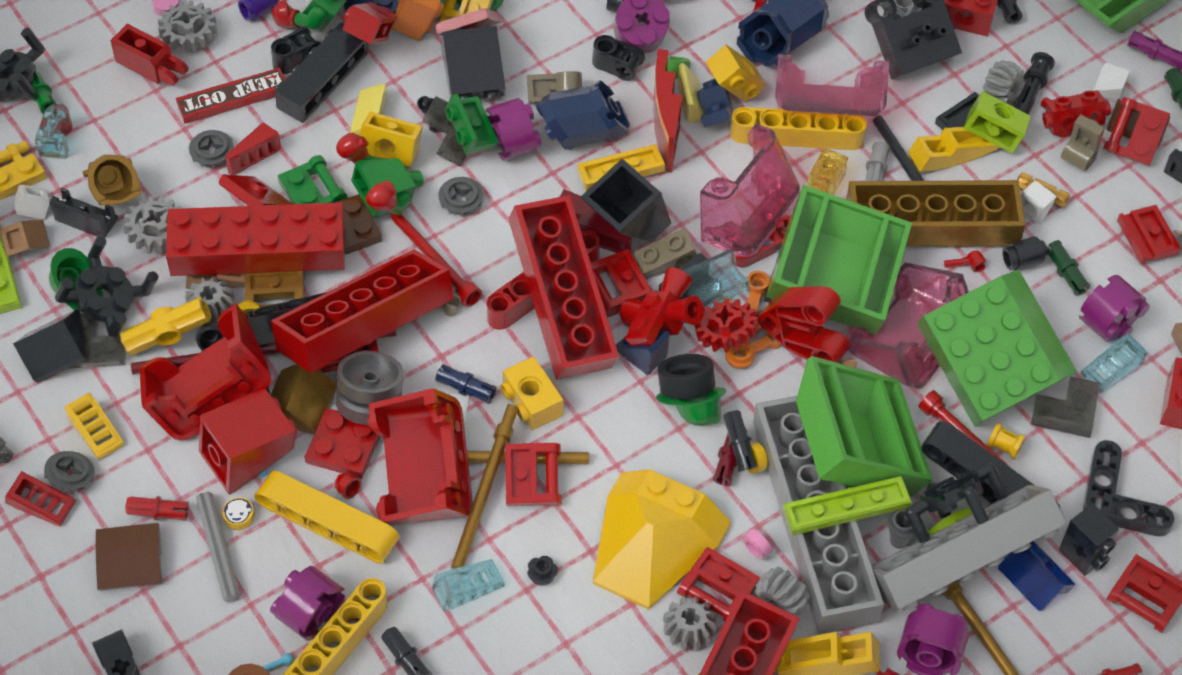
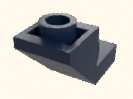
M716 79L702 83L703 88L697 94L704 114L701 116L704 127L730 119L733 110L729 91L721 87Z

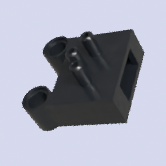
M875 0L866 6L865 18L872 24L891 79L962 53L944 0H912L913 4L918 8H922V10L894 20V17L897 13V5L894 0ZM878 5L883 8L884 17L879 15L877 10Z

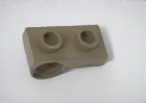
M567 71L556 74L527 75L528 103H539L543 97L552 92L582 87V72Z
M1080 115L1074 123L1071 139L1064 147L1061 159L1086 172L1097 159L1105 128L1095 120Z
M683 228L635 251L634 255L645 279H648L665 271L667 268L680 269L694 258L697 253L686 228Z

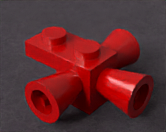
M667 268L661 291H648L643 301L632 298L623 301L620 307V318L625 326L630 327L625 340L631 346L653 345L660 330L667 331L670 336L678 335L684 323L697 325L701 322L704 315V306L701 299L692 295L679 300L692 284V278L686 272L678 268Z

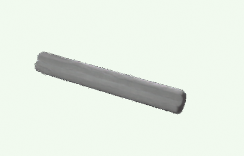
M211 492L200 493L196 496L223 600L225 602L235 601L239 599L240 593L213 495Z

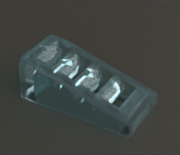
M1126 334L1086 366L1080 374L1100 393H1103L1143 365L1147 351L1130 334ZM1116 356H1118L1125 364L1123 365V364L1116 358ZM1106 363H1108V364L1115 370V372H1113V371L1106 365ZM1097 369L1107 377L1106 380L1096 372Z
M489 559L436 574L432 589L443 611H447L504 587L505 582L493 560ZM485 572L489 579L488 582L484 581L481 573ZM471 577L474 578L477 585H473L470 580ZM459 582L462 583L464 587L463 589L460 588L458 584Z

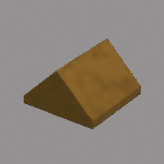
M295 364L280 371L270 396L277 398L281 411L286 418L293 420L298 431L315 434L325 409L330 407L337 390V383L320 370L309 373L298 364Z

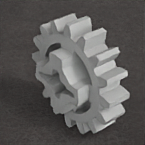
M180 1L179 7L175 8L170 5V12L163 11V19H158L159 36L163 39V42L171 45V50L173 51L181 47L182 53H185L187 48H191L195 52L196 46L200 45L202 48H205V41L212 42L213 34H217L216 17L212 15L211 8L204 9L203 3L194 6L193 1H190L188 5H184Z
M148 196V202L145 203L138 199L137 207L130 205L128 207L129 214H124V234H128L129 243L136 241V249L139 250L145 246L147 253H151L153 248H157L160 254L167 243L168 209H179L182 207L174 208V200L165 203L163 196H160L158 201H154L152 196Z

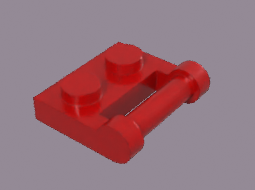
M1122 97L1120 102L1122 108L1109 141H1105L1102 149L1150 166L1170 113L1139 103L1133 99ZM1132 111L1140 113L1127 148L1120 146L1119 143Z
M629 249L591 262L607 317L619 313L624 300L632 298L643 301L648 291H652ZM606 271L619 294L618 297L612 298L599 275L600 273Z
M505 444L507 506L562 505V495L558 491V455L561 454V444ZM537 455L546 456V493L537 494Z
M706 547L681 582L677 594L692 599L697 596L698 603L700 604L708 602L710 605L709 609L722 616V620L726 622L740 591L743 590L752 595L761 577L713 549ZM698 580L733 600L732 603L728 606L694 586Z
M1135 554L1106 600L1113 604H1116V602L1155 625V630L1163 633L1182 604V581ZM1128 587L1164 609L1162 615L1123 592L1125 588Z

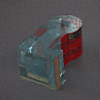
M63 104L50 105L44 112L35 138L40 157L67 159L69 148L66 135L72 130V122L69 110Z

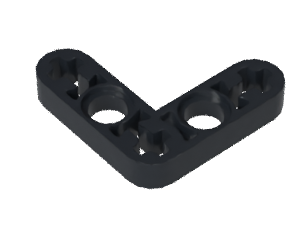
M1111 440L1100 441L1096 445L1091 458L1083 510L1092 503L1095 505L1097 496H1103L1100 505L1102 509L1100 511L1117 527L1152 536L1162 537L1167 535L1175 521L1174 514L1169 508L1115 494L1122 450L1117 443ZM1104 452H1108L1110 457L1107 466L1102 465L1104 462ZM1098 475L1106 476L1111 484L1101 486L1096 483L1094 477ZM1130 508L1135 511L1137 517L1127 519L1121 514L1120 510ZM1144 513L1147 514L1145 522L1141 521ZM1156 517L1162 518V525L1157 524Z

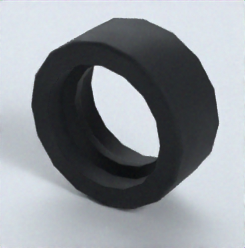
M700 354L676 355L662 361L658 366L660 392L666 397L673 399L697 398L709 393L715 387L713 361L707 356Z

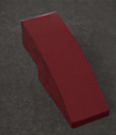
M563 189L560 197L570 195L581 231L591 230L597 233L600 239V248L614 253L629 249L631 253L632 237L622 235L586 204L580 195Z

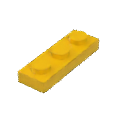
M653 144L578 163L577 172L585 191L591 188L621 159H624L643 177L665 172V163L657 145Z

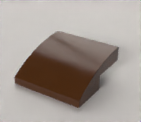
M159 523L96 529L97 590L163 584Z

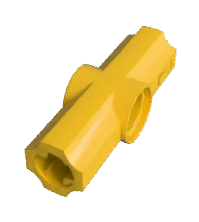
M202 297L176 308H157L151 313L150 319L123 330L120 334L121 342L131 356L157 344L162 346L176 344L182 339L183 333L210 322V319H212L210 309Z

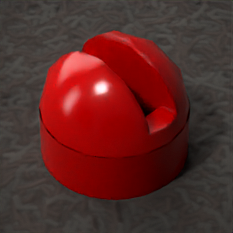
M350 472L339 474L334 481L336 491L345 499L353 498L362 486L361 479Z

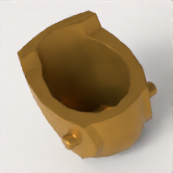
M104 154L95 159L94 162H89L88 169L82 172L84 177H88L89 190L99 205L120 204L141 195L138 175L132 165L131 158L127 159L123 155Z

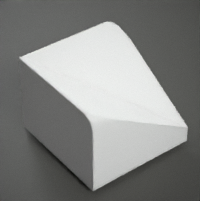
M1104 63L1093 91L1098 90L1103 97L1117 102L1126 85L1130 70L1110 63Z
M1035 180L1022 191L1023 213L1035 223L1041 224L1056 199L1055 194Z
M21 184L18 186L14 199L16 214L44 219L50 200L45 189Z

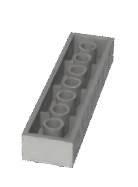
M797 396L756 403L753 424L759 443L767 453V469L802 582L806 586L805 590L810 594L808 600L818 634L880 622L884 603L857 521L791 535L782 510L784 503L846 489L844 484L819 479L796 404Z

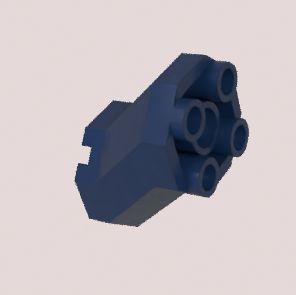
M771 0L739 22L738 29H740V35L737 37V46L751 62L764 63L763 66L770 67L826 27V20L829 18L828 5L824 0Z
M601 80L591 86L552 92L536 104L537 111L547 124L544 127L546 134L552 141L557 139L565 150H571L580 144L618 138L629 131L628 127H630V122L619 100L615 102L610 97L614 94L613 91Z

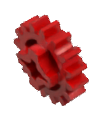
M728 298L721 304L713 301L714 307L712 308L704 306V315L701 322L694 325L698 342L702 341L704 348L712 345L713 352L723 348L725 353H728L731 347L740 350L739 344L741 343L749 345V337L756 338V330L759 329L756 310L750 309L749 303L741 306L740 299L730 303Z

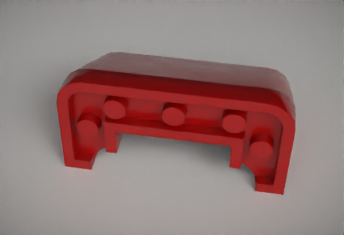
M237 304L225 310L218 318V328L224 337L181 366L177 367L168 358L157 357L139 368L142 408L173 439L182 441L192 438L199 433L200 415L264 387L266 389L270 385V368L245 313Z
M431 388L370 403L368 425L373 432L384 439L389 494L380 497L379 503L376 506L380 521L388 525L469 516L473 500L463 411L458 399L440 390Z

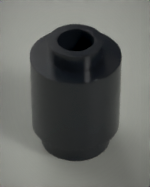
M1033 236L1010 243L1008 247L1003 248L1002 255L1004 263L1009 270H1022L1044 263L1048 250L1043 240Z

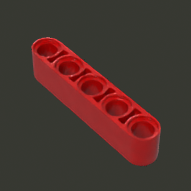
M582 230L581 233L590 263L599 260V236L591 230ZM524 271L487 298V321L492 328L498 330L506 329L534 309Z

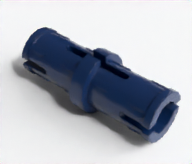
M445 364L441 365V369H438L435 381L458 390L459 394L463 396L468 394L487 404L491 403V399L494 398L497 390L496 386L474 378V374L459 372Z

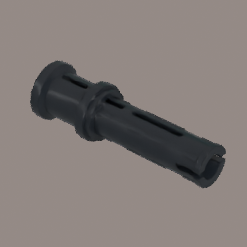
M1034 53L1031 58V67L1025 71L1023 77L1025 84L1015 108L1028 115L1035 103L1039 90L1048 82L1047 75L1055 65L1054 58L1048 53Z

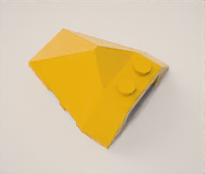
M651 469L621 472L607 497L593 584L649 610L691 570L706 547L714 551L719 548L731 526V521L706 494Z

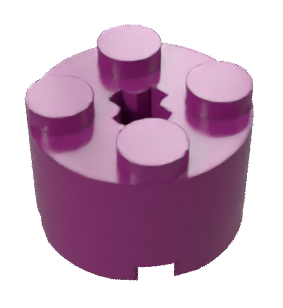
M624 0L617 10L613 23L615 37L619 41L640 48L643 53L654 51L665 38L669 28L670 12L661 0ZM640 21L645 23L641 27L637 25Z
M515 98L485 109V112L490 114L487 117L499 142L498 145H500L503 151L498 153L503 161L535 151L538 146L542 145L540 134L537 130H534L531 122L534 119V113L529 103L524 104L523 100Z
M1113 275L1107 278L1110 283L1106 287L1097 286L1087 297L1080 310L1084 313V316H1079L1082 322L1106 342H1111L1117 338L1121 341L1126 339L1133 330L1131 325L1137 318L1143 317L1150 308L1146 298L1119 275Z
M309 566L301 572L293 570L284 582L285 590L273 602L270 612L275 615L276 619L303 639L310 641L319 633V626L324 621L327 623L343 604L345 595L341 591H345V588L315 566Z
M928 604L918 605L917 610L911 612L906 618L897 649L899 660L902 657L907 662L906 668L918 675H942L947 673L956 675L961 668L969 638V632L966 627L967 620L961 615L937 610Z

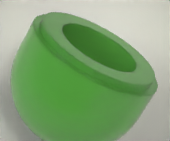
M669 56L667 71L676 72L675 79H678L680 63H684L690 69V59Z

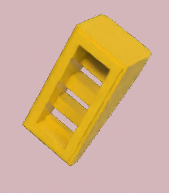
M87 393L65 406L64 409L68 420L98 460L125 445L91 393ZM94 417H97V419L93 420L92 422L86 424L85 426L83 425L87 421L93 419ZM101 427H104V429L90 436L92 432L98 430ZM109 435L111 436L109 440L98 446L96 445L98 441Z

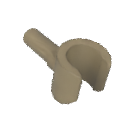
M453 294V300L443 304L440 308H443L447 316H454L458 311L456 306L461 305V298L459 295Z

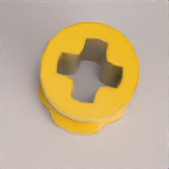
M998 422L988 440L987 446L1000 449L1010 454V458L1015 460L1026 436L1023 434L1017 435L1003 428V424Z

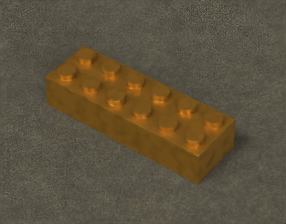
M1018 180L849 181L846 200L912 223L906 247L1008 246L1010 243L1020 241L1023 236L1025 220Z

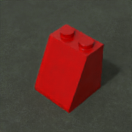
M264 387L200 415L199 453L230 495L294 449L297 429L293 420L286 418L281 411L277 398L271 397Z

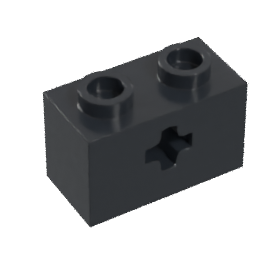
M1092 503L1070 520L1058 551L1084 576L1094 569L1098 572L1110 561L1108 555L1117 545L1115 539L1120 529Z

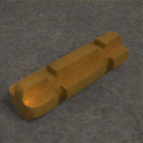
M1024 172L1018 176L1017 180L1019 181L1020 189L1025 190L1036 180L1055 194L1054 205L1064 208L1070 198L1068 192L1061 189L1057 191V187L1037 178L1033 180V176Z

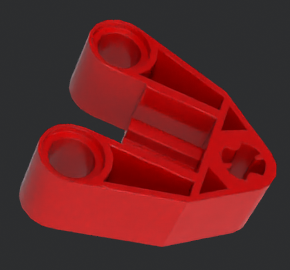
M825 286L791 287L775 296L758 316L759 325L784 348L806 360L814 356L839 363L850 349L849 340L842 333L826 329L822 326L841 304L839 295L832 288Z

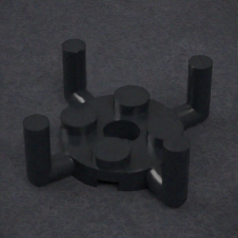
M25 28L21 32V36L32 48L29 52L24 54L22 52H15L13 49H7L0 55V102L4 101L2 98L7 97L13 100L24 95L28 99H34L37 95L32 87L35 80L33 73L34 70L36 71V66L33 62L44 53L45 47L30 28Z
M99 236L96 237L88 253L90 268L81 272L73 291H71L74 285L73 281L70 278H64L55 294V300L58 303L75 302L81 312L85 311L92 316L91 319L105 322L108 336L116 338L127 321L124 314L129 310L133 298L150 295L159 276L156 272L151 271L147 274L142 285L132 286L121 268L102 266L100 255L106 245V239ZM104 289L108 291L111 298L104 299L100 297L96 290Z
M987 463L974 471L962 473L964 479L955 480L952 476L939 483H929L927 485V490L924 492L925 496H920V501L905 510L906 517L919 543H924L930 539V535L920 517L926 511L929 513L937 511L940 519L951 515V511L958 507L957 502L966 499L977 524L989 520L978 497L984 492L981 481L986 478L988 479L997 500L1009 495L994 464Z

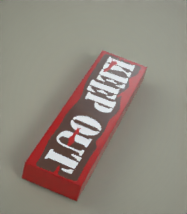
M279 67L177 97L176 103L185 124L275 97L277 85L281 81H285V78Z

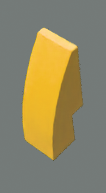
M964 127L944 128L940 136L917 137L908 153L919 171L927 172L972 161L997 150L999 147L969 132Z
M837 632L793 639L790 640L777 667V673L781 675H857L878 672L879 670L881 671L880 642L872 632L840 637Z

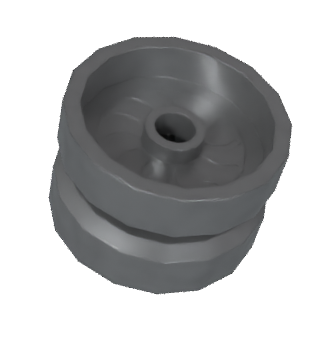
M362 351L346 356L339 363L337 370L335 404L338 412L347 420L357 424L368 425L370 403L402 396L404 371L401 364L392 356L382 352Z

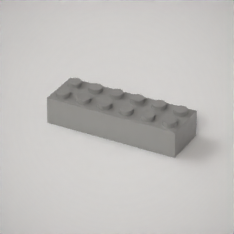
M1028 485L984 507L989 518L986 522L977 524L973 514L931 534L928 541L924 543L916 542L871 565L883 602L898 610L901 608L903 611L912 609L920 604L919 599L929 594L930 596H936L945 592L948 589V584L956 580L963 582L976 575L975 570L983 566L989 568L1001 563L1004 560L1003 556L1012 551L1013 553H1020L1031 547L1030 542L1040 537L1041 539H1047L1056 535L1059 532L1058 528L1065 525L1066 521L1051 489Z

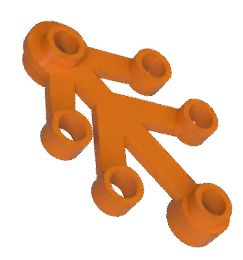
M763 271L751 272L746 282V289L750 293L747 303L750 304V309L756 310V314L760 298L767 293L770 284L769 276ZM720 294L716 297L715 301L720 303L728 298L729 302L732 303V298L727 294ZM759 325V329L756 330V333L764 329ZM767 333L765 337L749 345L739 344L740 350H736L734 347L729 348L728 353H725V358L732 367L743 369L753 363L755 354L767 348L778 349L782 345L777 341L770 340L772 336Z

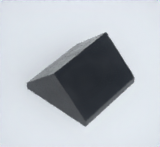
M78 309L28 332L13 343L33 381L36 383L87 360L81 311Z

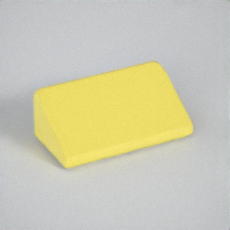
M680 63L678 68V85L680 94L683 95L682 103L686 121H702L701 116L704 114L697 94L700 90L698 78L684 63Z
M379 84L360 90L350 133L353 132L360 135L361 125L370 111L383 115L387 98L386 84Z

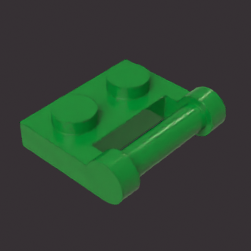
M315 155L309 162L278 175V181L292 204L335 203L348 198L344 189L338 187L326 168L327 163L322 155ZM318 174L330 193L328 196H322L310 177L311 175Z

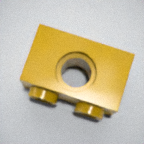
M726 44L706 61L718 84L746 103L755 98L767 86L753 62Z
M370 111L361 125L360 136L365 137L369 145L366 148L371 156L383 159L397 158L401 160L404 166L411 167L419 153L423 126Z
M534 356L503 370L501 390L507 400L511 399L515 406L518 407L517 415L521 422L526 421L531 430L563 416V398ZM528 393H533V394H535V395L529 396V395H526V394H528Z

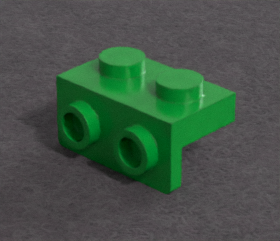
M452 94L445 108L447 119L452 122L455 128L457 142L459 145H462L465 154L496 148L499 142L479 97L474 96L460 99L458 94Z

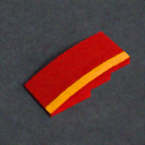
M658 49L653 101L654 130L658 149L665 163L666 172L672 173L680 132L683 95L674 94L676 72L667 71L669 50Z

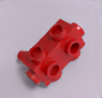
M1098 90L1084 91L1081 94L1072 96H1060L1054 100L1045 97L1041 101V107L1045 109V113L1042 114L1044 127L1058 137L1070 136L1074 123L1080 115L1095 120L1099 125L1106 124V116L1111 114L1109 101L1104 99Z

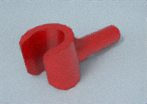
M974 250L961 259L944 260V267L970 265L973 272H981L986 268L984 264L986 260L980 251Z

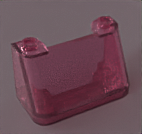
M778 54L774 65L776 104L780 109L787 112L864 117L877 116L883 112L887 103L889 61H875L873 67L861 69L856 74L854 87L804 84L805 70L799 69L793 63L792 55Z
M757 123L747 135L748 144L753 147V159L736 181L718 177L710 180L700 191L701 241L742 257H750L760 250L784 216L788 214L797 202L800 194V184L775 132Z
M904 262L899 269L894 287L896 299L889 306L885 322L876 335L869 333L864 327H854L846 336L850 343V349L848 350L850 354L888 376L899 379L902 384L908 387L922 389L940 365L916 323L924 315L969 293L963 274Z

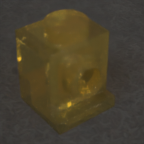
M823 147L820 156L809 173L807 186L834 195L846 174L849 157Z

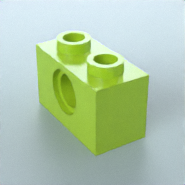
M982 91L968 113L964 129L1013 153L1026 134L1031 116Z

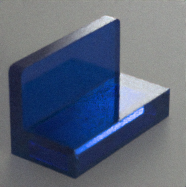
M1035 541L1030 542L1031 547L1020 553L1010 552L999 564L998 569L1038 611H1043L1058 594L1068 593L1076 584Z

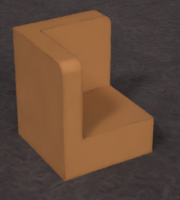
M43 219L20 221L0 229L7 257L16 256L33 249L50 247Z

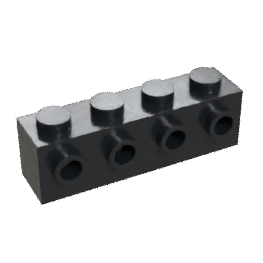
M340 22L334 30L331 29L326 34L325 39L317 47L315 46L311 49L308 57L301 64H297L294 67L292 74L285 81H281L275 89L276 108L304 123L368 54L367 42L342 30L345 24Z

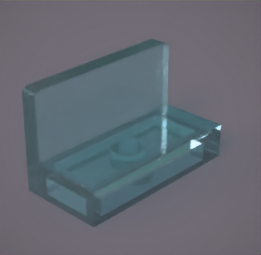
M728 249L684 270L692 278V284L685 291V297L695 295L701 299L703 306L711 308L714 306L713 301L722 303L726 298L730 299L749 290V280L736 268L735 252L732 249Z

